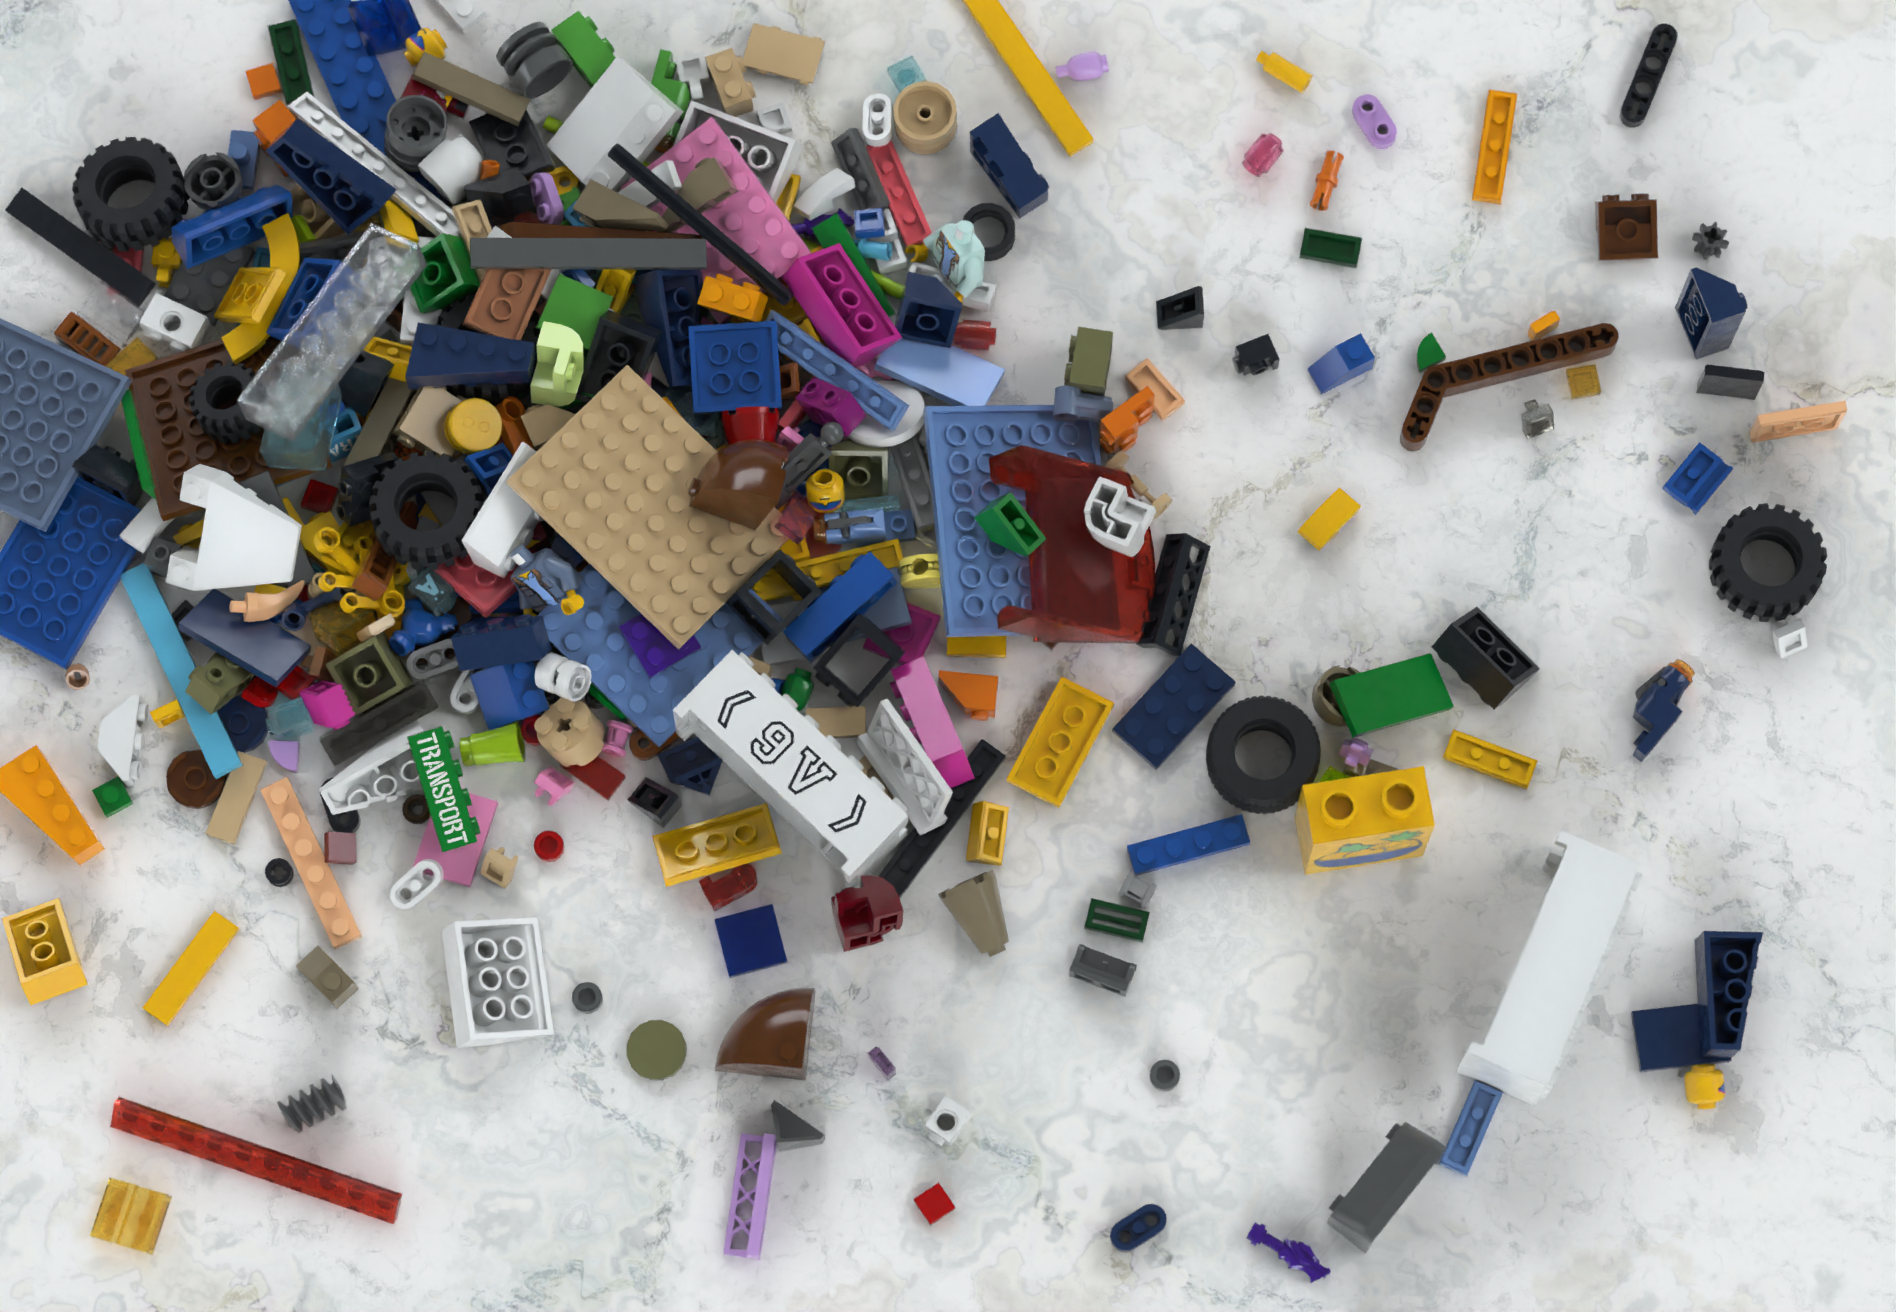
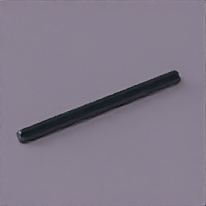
M615 144L608 152L609 158L781 305L785 306L793 298L794 294L791 290L620 144Z

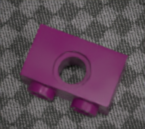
M813 377L795 397L811 421L822 426L828 422L839 423L843 428V435L847 437L867 416L851 392L816 377Z

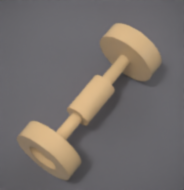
M1123 450L1118 452L1108 461L1102 472L1110 478L1119 471L1127 479L1126 483L1140 497L1144 496L1155 507L1156 513L1152 519L1155 520L1169 507L1173 499L1167 493L1155 499L1148 492L1149 488L1135 474L1131 476L1123 468L1129 460V456Z

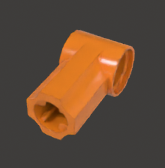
M509 396L495 405L502 419V439L514 456L522 442L534 449L520 417L525 414L522 402L514 396Z

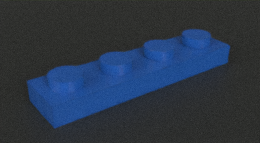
M1240 814L1127 845V851L1135 876L1244 847L1250 845V839L1243 815Z

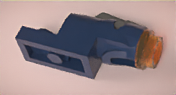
M1676 659L1674 663L1670 662L1666 667H1663L1635 692L1637 702L1633 718L1649 731L1648 733L1644 730L1633 743L1637 746L1633 756L1640 762L1648 756L1683 712L1677 707V704L1686 688L1693 682L1692 677L1695 675V672L1680 659Z

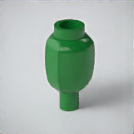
M795 668L794 673L787 675L781 691V696L787 694L798 705L797 711H801L806 707L814 688V683L810 679L812 673L800 668Z

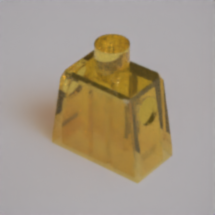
M337 600L315 609L309 616L317 641L337 657L361 643L356 634L357 632L379 620L376 609L357 608L355 611L347 613L341 609L340 601ZM346 600L349 605L353 606L351 600Z

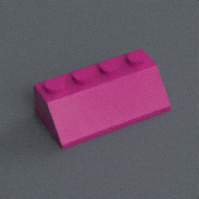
M840 243L797 258L783 275V280L793 292L828 348L854 367L866 364L902 338Z

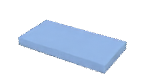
M903 338L881 353L874 368L883 374L953 406H986L1005 372L1004 368L951 345V348Z

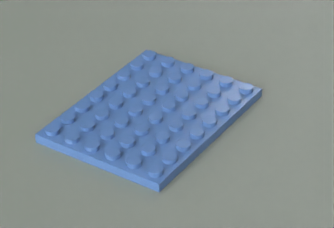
M1054 405L926 406L923 409L946 637L1117 633L1120 630L1111 549L1104 547L1091 536L1087 530L1084 515L1086 501L1099 476L1103 477L1097 422L1085 420L1061 422L1053 418ZM1009 492L1015 496L1046 537V540L1027 557L991 541L974 518L991 501Z

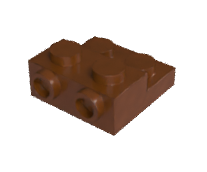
M1631 194V200H1620V195H1602V201H1595L1598 260L1658 258L1656 199H1649V194Z

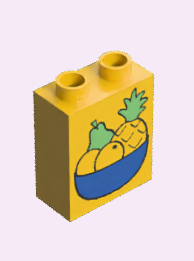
M1424 766L1302 785L1294 816L1305 875L1423 856L1435 827Z

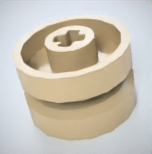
M921 81L912 83L900 92L895 100L893 115L896 136L901 144L911 152L923 155L938 153L946 148L954 139L957 129L956 104L949 90L939 83Z

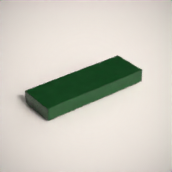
M296 19L269 25L268 30L286 105L288 106L306 92L314 97Z

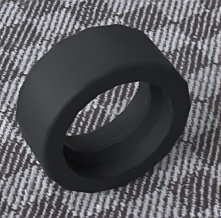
M981 203L972 207L964 215L963 220L974 224L983 217H993L1002 222L1005 228L1003 240L994 247H984V261H995L1004 257L1012 249L1015 241V222L1011 214L1004 207L994 203Z

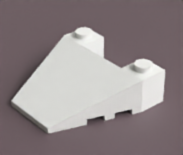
M198 464L184 472L179 500L206 508L200 548L197 550L185 546L170 555L166 583L197 591L290 582L293 580L302 525L274 505H268L256 497L257 493L250 488L245 489L233 480L234 477L227 472Z

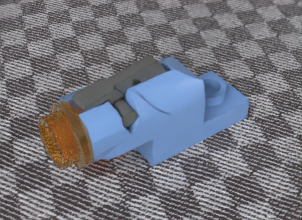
M883 508L827 513L819 515L820 518L812 519L815 543L823 542V545L857 543V547H863L897 538L899 542L916 540L914 521L910 509L883 512Z

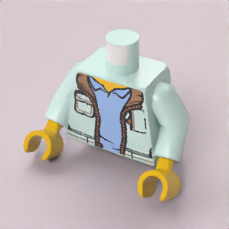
M961 220L956 224L947 223L923 239L924 243L922 245H908L905 249L906 254L916 252L915 257L910 262H924L927 259L928 250H930L931 258L955 290L954 296L962 303V306V298H967L976 287L982 286L984 276L985 249L973 232L974 225L967 220Z

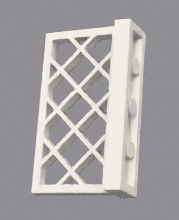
M887 698L879 703L868 731L858 736L856 743L893 797H897L908 808L906 813L909 815V820L918 833L922 835L945 824L947 817L944 814V810L953 791Z

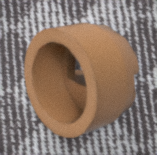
M80 663L70 665L65 673L66 684L75 690L85 688L90 681L88 669ZM75 672L80 673L81 679L76 680Z

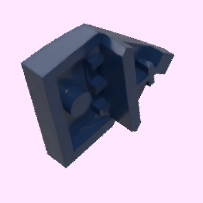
M698 737L657 755L671 783L710 795L723 759H720Z

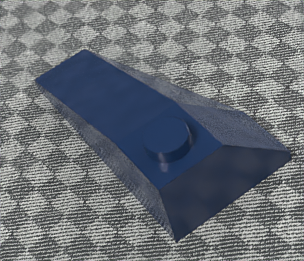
M654 270L635 276L638 306L645 324L663 331L656 353L669 387L692 386L688 326L702 325L699 323L700 308L704 307L697 304L703 287L701 270Z

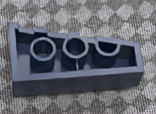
M418 322L405 378L408 389H419V387L423 386L443 388L446 385L460 384L476 386L479 383H492V385L531 383L537 357L536 349L532 342Z
M1703 931L1694 940L1701 1058H1732L1741 1050L1748 1013L1747 1006L1752 993V980L1757 966V954L1763 932Z

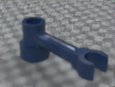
M335 587L332 591L324 592L305 602L296 599L284 609L281 623L289 631H298L303 628L309 612L335 600L340 601L346 593H355L356 589L344 591L340 587Z

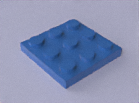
M777 321L688 326L694 415L717 414L728 410V413L736 412V408L765 406L769 407V410H774L775 408L782 409Z

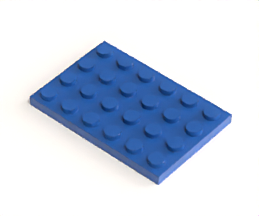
M77 477L46 532L19 520L0 552V636L67 670L121 580L120 576L127 570L138 551L123 541L119 535L141 509Z

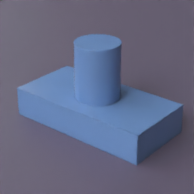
M231 130L228 156L235 161L241 171L243 189L254 190L260 151L259 141L253 132Z

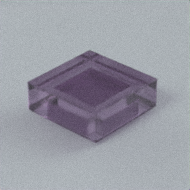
M874 1047L868 1052L869 1059L887 1081L896 1075L895 1066L879 1047Z

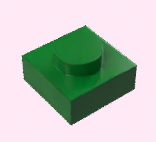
M119 776L92 790L107 818L134 804Z

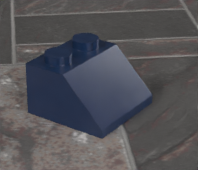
M908 272L897 310L895 327L903 339L951 348L962 310V303L938 278Z

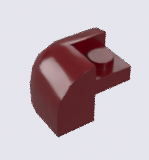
M874 875L861 876L859 888L848 887L831 897L835 925L844 952L884 941L882 937L884 934L893 929L900 930L903 924V907L894 886L884 878Z

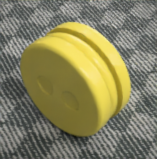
M938 553L912 555L899 561V570H901L900 584L903 587L910 589L941 587Z

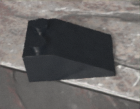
M606 311L598 322L575 398L588 403L592 398L583 393L596 395L626 365L645 380L663 331L614 311Z

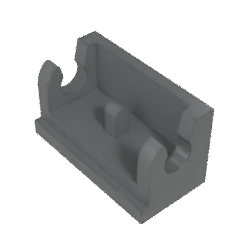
M1079 944L1069 970V976L1126 997L1137 965Z

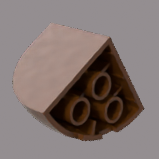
M762 439L742 440L725 446L707 461L699 473L698 479L693 478L688 490V495L692 496L689 506L756 531L779 502L786 476V471L782 470L784 462L787 463L789 457L787 447Z
M796 988L780 991L759 1000L745 1010L732 1024L720 1045L715 1071L806 1080L816 994L815 988Z

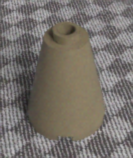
M993 869L938 894L941 901L981 954L988 952L989 957L1006 950L1004 944L1008 943L1009 939L997 879Z

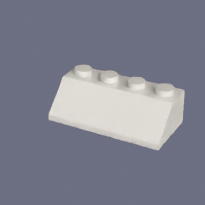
M523 442L461 540L475 565L502 578H505L507 573L512 571L517 565L510 557L511 552L520 544L527 546L533 538L534 528L539 521L544 520L506 483L537 452Z

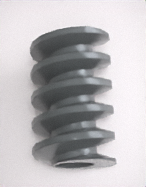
M331 1074V1084L324 1078L321 1079L320 1090L311 1084L310 1095H307L302 1089L299 1090L300 1100L298 1101L289 1095V1106L286 1107L281 1101L277 1102L290 1128L292 1127L300 1133L303 1131L302 1122L308 1127L314 1126L313 1116L320 1122L324 1121V1110L330 1116L336 1114L335 1105L342 1111L346 1109L345 1096L333 1074Z

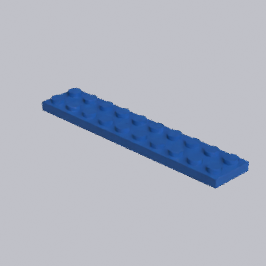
M288 0L341 120L387 156L384 151L386 118L391 105L396 102V99L352 1ZM405 171L441 200L436 188L421 175V172Z

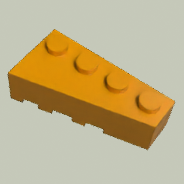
M37 745L0 768V793L75 862L81 865L105 849L46 756Z

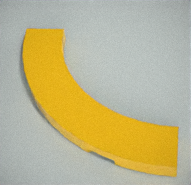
M288 213L262 226L269 244L270 267H279L286 272L260 323H241L231 332L221 337L235 365L251 356L266 343L265 340L270 336L266 331L300 268V244L296 229Z

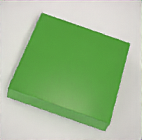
M559 274L536 329L541 330L544 321L572 328L579 334L583 342V349L589 351L600 317L608 311L613 296Z

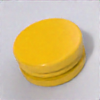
M469 398L456 404L448 412L444 422L445 436L455 450L471 455L485 449H490L498 442L502 433V419L498 410L490 402L480 398Z

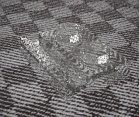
M98 280L84 301V306L76 315L121 348H125L130 337H133L140 326L139 321L145 311L103 281Z

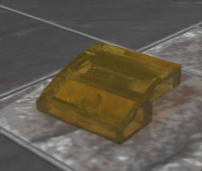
M109 1178L90 1236L153 1255L172 1196L142 1188L132 1183Z

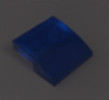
M409 0L352 1L347 7L368 56L406 48L405 40L422 29Z

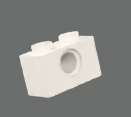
M155 293L139 321L146 337L155 342H160V340L170 343V348L178 353L201 346L212 326L207 316L158 293ZM171 323H181L180 327L177 330L168 331V327Z

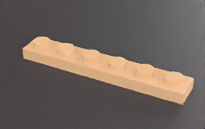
M288 777L260 789L334 949L336 950L361 938L360 930L329 864L325 863V855Z

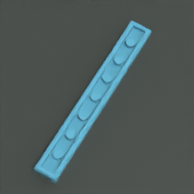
M142 563L122 573L120 578L213 776L218 779L243 766L218 711L211 715L185 692L191 681L188 677L196 668V665L152 572Z

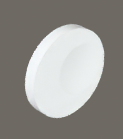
M893 380L876 381L910 406L895 430L888 429L864 412L867 416L848 437L860 445L876 448L894 446L905 442L913 437L924 424L923 409L925 405L923 397L914 387L903 382Z

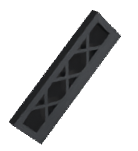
M1187 533L1166 534L1136 645L1142 648H1159L1172 656L1181 655L1211 546ZM1192 546L1199 549L1196 562L1192 563L1189 555ZM1185 574H1188L1190 585L1185 591L1182 579ZM1180 601L1183 609L1179 618L1176 617L1174 611L1175 604ZM1170 629L1173 630L1175 636L1173 646L1165 642L1168 630Z

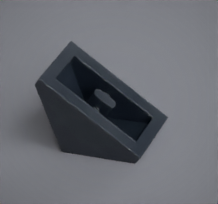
M1197 286L1156 301L1158 329L1203 328V287Z
M647 777L628 798L632 805L662 828L669 823L682 806L679 795Z

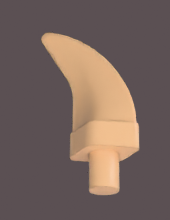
M301 580L277 594L246 592L244 601H230V612L243 613L244 622L270 619L283 612L287 606L296 600L305 585V581Z

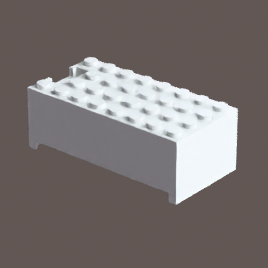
M1560 830L1554 844L1565 849L1561 851L1552 847L1543 866L1554 870V873L1482 1043L1479 1044L1471 1040L1456 1070L1461 1075L1484 1083L1533 1106L1536 1105L1539 1099L1545 1100L1557 1081L1561 1071L1559 1067L1563 1063L1564 1058H1566L1573 1042L1571 1038L1580 1026L1584 1016L1583 1010L1590 1001L1596 987L1594 983L1603 971L1608 959L1606 955L1619 933L1618 926L1625 918L1631 904L1628 901L1631 895L1629 891L1630 889L1636 891L1643 875L1638 873L1641 863L1563 830Z

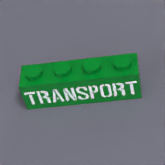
M440 726L407 736L441 851L445 852L477 842L476 835L481 834L476 816L472 818L469 816L467 806L472 805L468 789H461L458 778L462 777L463 773L459 760H452L449 749L455 747L450 730L444 732L443 727Z

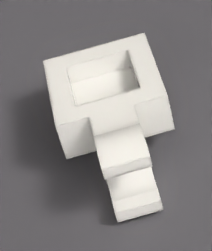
M704 52L675 57L680 82L690 86L693 101L705 105L701 84L710 81Z

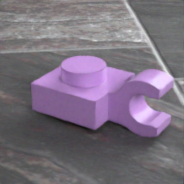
M1345 739L1339 755L1346 758L1344 764L1356 768L1358 763L1367 766L1373 749L1369 748V744L1361 739Z

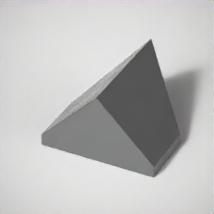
M773 1101L771 1108L776 1141L780 1152L819 1145L825 1141V1135L777 1101Z

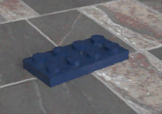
M1191 643L1113 727L1112 732L1157 770L1235 686L1236 681Z

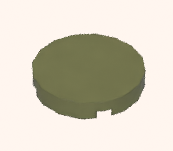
M649 1020L640 1024L628 1039L627 1058L632 1069L643 1078L655 1081L665 1080L674 1076L683 1067L685 1062L687 1044L681 1031L669 1022Z

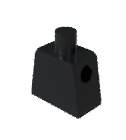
M355 346L350 347L342 358L328 350L320 363V366L333 373L328 385L329 391L364 418L373 409L395 365Z

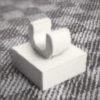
M1788 618L1786 619V626L1779 629L1776 625H1772L1775 651L1780 658L1808 647L1805 626L1800 620L1793 622Z

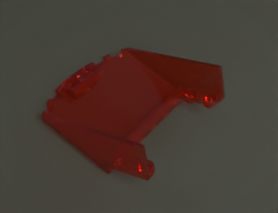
M1024 445L990 457L989 469L992 482L996 485H1004L1015 488L1018 491H1025L1026 512L1046 537V540L1029 555L1032 610L1011 605L1001 608L997 615L998 629L1033 637V642L1138 643L1143 636L1141 632L1143 624L1149 621L1151 612L1147 611L1149 599L1153 598L1155 593V557L1150 526L1144 535L1145 542L1140 551L1135 556L1130 557L1106 548L1096 541L1087 530L1084 515L1086 501L1099 476L1126 486L1128 497L1136 499L1130 485L1134 484L1130 474Z

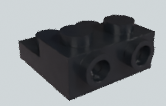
M393 452L341 467V477L338 483L339 498L336 511L338 517L349 527L371 520L369 503L370 497L374 495L372 488L375 481H382L380 474L385 468L390 470L394 468L393 462L398 457Z

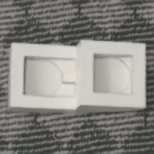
M838 168L827 173L813 183L793 205L794 211L812 220L833 210L832 199L854 189V177Z
M889 209L883 211L885 236L868 238L869 241L889 242L892 244L893 252L889 261L875 259L879 274L881 275L908 268L898 238V232Z

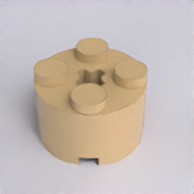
M563 697L559 698L557 702L549 706L548 710L544 711L534 725L540 744L559 764L565 767L576 764L583 766L590 763L599 755L604 746L602 740L605 727L603 723L580 700L574 702Z

